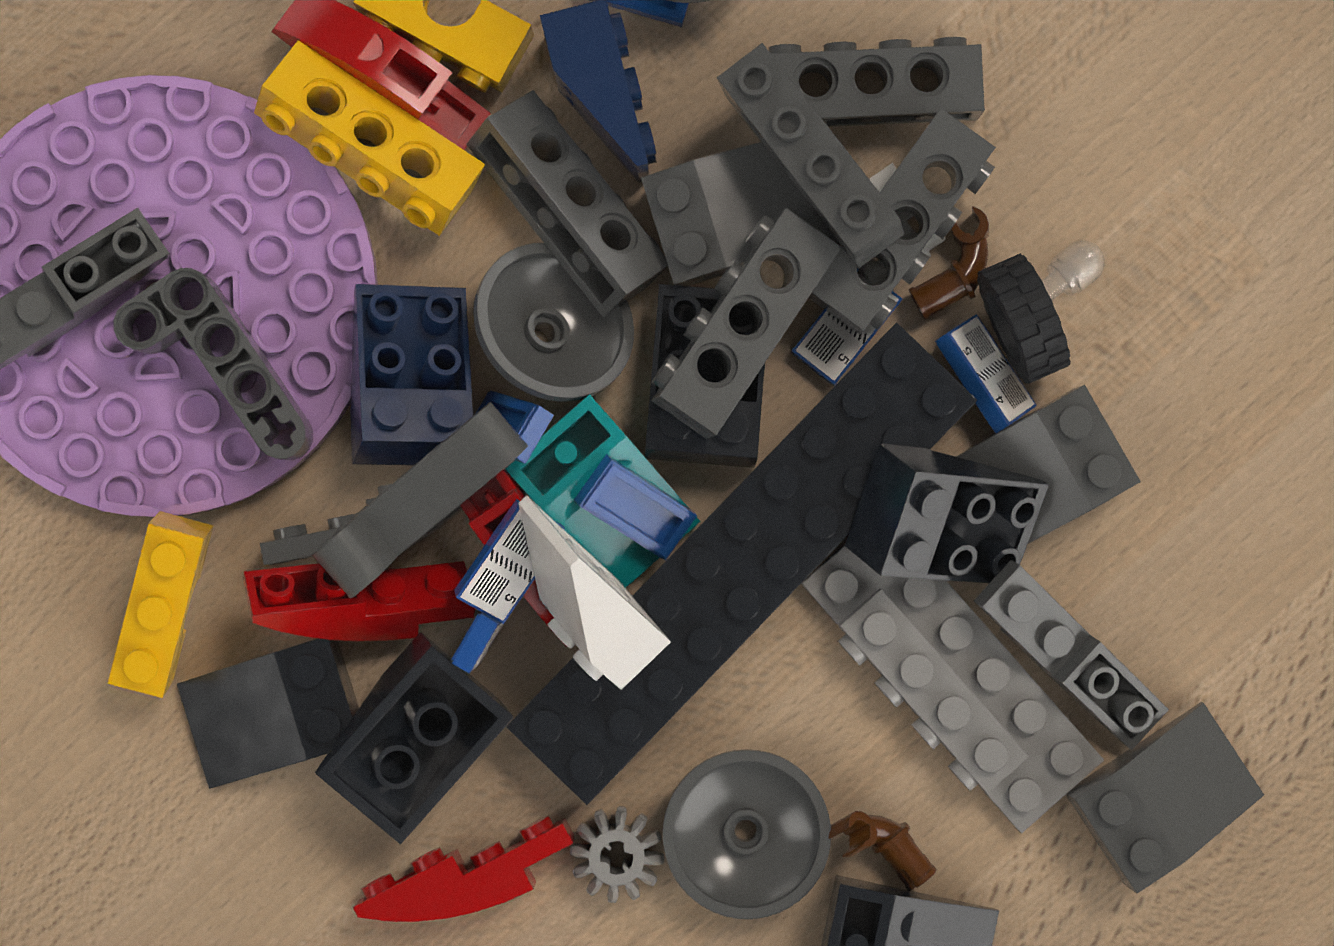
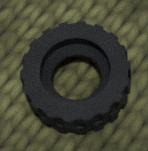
M1020 253L978 271L977 282L985 310L999 343L1019 378L1025 384H1030L1068 367L1071 364L1070 350L1060 318L1044 283L1031 262L1027 260V257Z

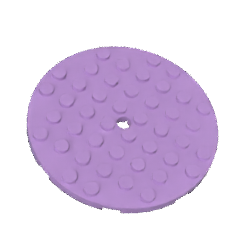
M145 75L118 78L86 86L84 91L65 97L52 105L48 103L17 123L0 139V298L42 273L41 267L136 208H139L170 253V256L127 291L81 324L32 356L28 357L25 354L0 370V456L24 476L48 491L104 512L129 516L155 517L159 511L182 516L223 508L249 498L272 486L299 467L321 446L350 406L354 288L356 284L378 285L376 260L370 235L361 210L338 170L334 166H326L317 161L307 148L289 136L277 134L269 129L262 119L254 114L257 99L213 85L208 81L179 76ZM179 268H192L210 277L218 285L309 420L313 429V443L310 450L303 457L296 460H280L266 455L257 446L185 337L156 354H145L124 346L116 337L114 317L117 310L124 303L144 291L148 285L159 281L170 272ZM199 282L187 283L179 293V303L184 310L196 308L203 299V288ZM152 313L139 315L133 324L135 338L139 342H143L154 335L156 330L154 315ZM229 327L216 330L210 339V349L216 357L227 355L235 344V336ZM260 373L247 376L241 385L243 399L248 404H253L264 397L266 392L264 377ZM280 402L275 408L282 407V403ZM272 411L256 416L257 421L261 417L271 419L278 429L279 435L273 440L274 444L287 445L289 448L294 444L290 435L296 430L295 425L288 426L282 424Z

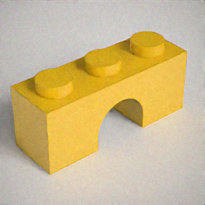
M430 0L353 1L358 12L412 42L413 45L436 61L440 62L442 59L459 68L460 71L457 77L486 93L489 86L503 93L534 37L531 24L488 0H481L472 17L465 23L457 26H443L434 22L428 16Z
M159 511L148 523L107 684L159 698L164 697L174 680L186 634V629H183L194 588L201 577L214 525Z

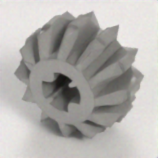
M624 806L617 807L615 824H609L607 815L602 809L597 810L594 817L600 829L598 832L584 823H581L577 828L578 834L590 844L577 843L572 844L570 847V855L576 858L589 859L578 864L573 869L574 877L583 878L593 873L595 876L588 884L587 893L593 896L599 891L603 883L608 884L607 897L610 903L617 902L619 886L625 885L627 893L632 900L639 898L640 891L635 881L636 878L651 886H654L657 882V876L644 864L657 866L664 863L663 853L645 850L661 841L660 832L651 831L640 836L639 833L647 823V816L641 813L635 818L631 827L625 825L627 810ZM613 841L623 842L624 852L633 854L630 862L626 858L623 859L622 867L611 866L610 857L602 855L601 851L604 847L611 850Z

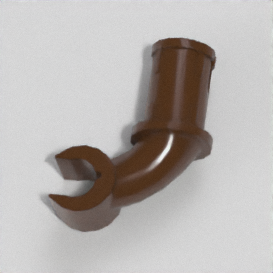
M972 206V214L979 223V227L974 231L973 236L970 233L961 231L957 222L951 228L954 241L961 247L958 262L954 259L950 262L951 268L916 287L908 289L924 320L966 296L970 300L976 297L974 292L979 285L977 273L987 266L989 222L986 214Z
M855 811L831 824L829 839L842 832L849 836V849L842 857L850 858L872 846V851L875 854H882L908 891H912L915 887L918 888L937 871L908 833L910 826L907 822L899 824L882 816L867 815L862 811Z

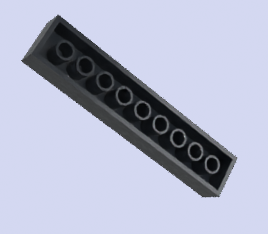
M896 322L632 595L671 643L622 690L605 675H602L595 681L572 657L506 727L571 791L588 805L849 534L879 443L930 450L972 407L977 399Z

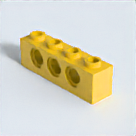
M299 40L261 86L254 114L259 116L269 129L277 134L289 136L307 148L317 161L326 166L336 167L354 179L365 193L373 197H381L401 210L412 224L420 228H428L438 236L442 234L471 194L485 166L483 162ZM310 108H320L329 115H319ZM357 139H367L374 143L376 147L365 146ZM403 169L414 170L423 178L412 177Z

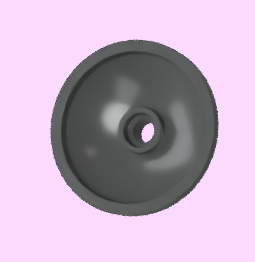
M544 243L523 245L505 253L489 268L478 286L473 314L480 345L496 370L506 380L524 392L551 401H577L586 398L589 394L593 396L604 390L625 368L634 342V323L628 301L603 318ZM535 330L544 333L548 342L539 339L535 334Z
M752 749L733 750L706 759L694 767L678 784L665 812L663 846L674 878L695 902L722 916L736 919H758L775 915L790 908L806 896L814 887L825 868L829 856L831 839L828 836L831 831V823L821 793L813 781L798 766L781 756L766 751ZM742 820L752 821L756 825L755 834L749 839L739 838L735 833V827L738 822Z

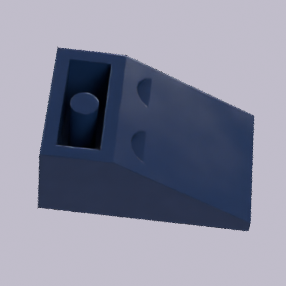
M597 0L540 15L558 91L637 182H642L641 178L649 175L648 165L657 163L655 156L657 153L649 122H637L635 111L643 110L641 102L643 99L635 67L624 69L621 58L629 57L628 40L621 13L610 15L607 1Z
M356 284L354 288L350 404L352 464L415 465L473 416L466 288Z

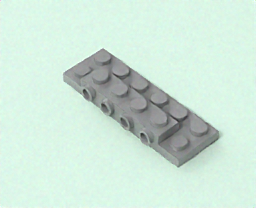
M844 544L801 583L845 633L838 640L845 651L859 666L868 659L882 675L875 682L882 693L896 708L905 701L919 717L911 724L918 734L933 750L942 743L955 758L948 766L955 776L969 791L978 785L1020 833L1029 828L1104 761L1100 754L946 580L880 576L845 547Z

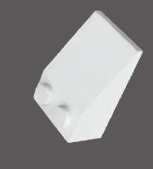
M526 495L518 504L539 598L554 617L548 623V626L570 649L576 644L579 650L573 655V658L589 676L597 681L602 675H605L622 690L671 641L622 583Z

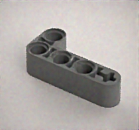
M179 268L124 303L117 310L114 317L116 337L124 346L145 354H156L185 337L257 446L266 455L280 460H296L303 457L310 450L313 443V429L309 420L218 285L210 277L192 268ZM199 282L203 288L201 303L194 309L184 310L179 303L181 289L187 283ZM152 313L156 320L155 333L150 339L139 342L133 334L134 321L141 314ZM229 327L235 336L233 349L227 355L216 357L210 349L211 336L216 330ZM260 373L266 382V392L260 401L248 404L241 395L242 382L247 376ZM280 402L282 403V407L275 408ZM272 411L282 424L288 426L295 425L296 430L290 435L294 444L290 448L287 445L274 444L273 440L279 435L278 429L271 419L261 417L257 421L256 416Z
M489 402L347 521L312 556L350 599L376 579L397 556L517 458L528 447L527 443L495 406Z

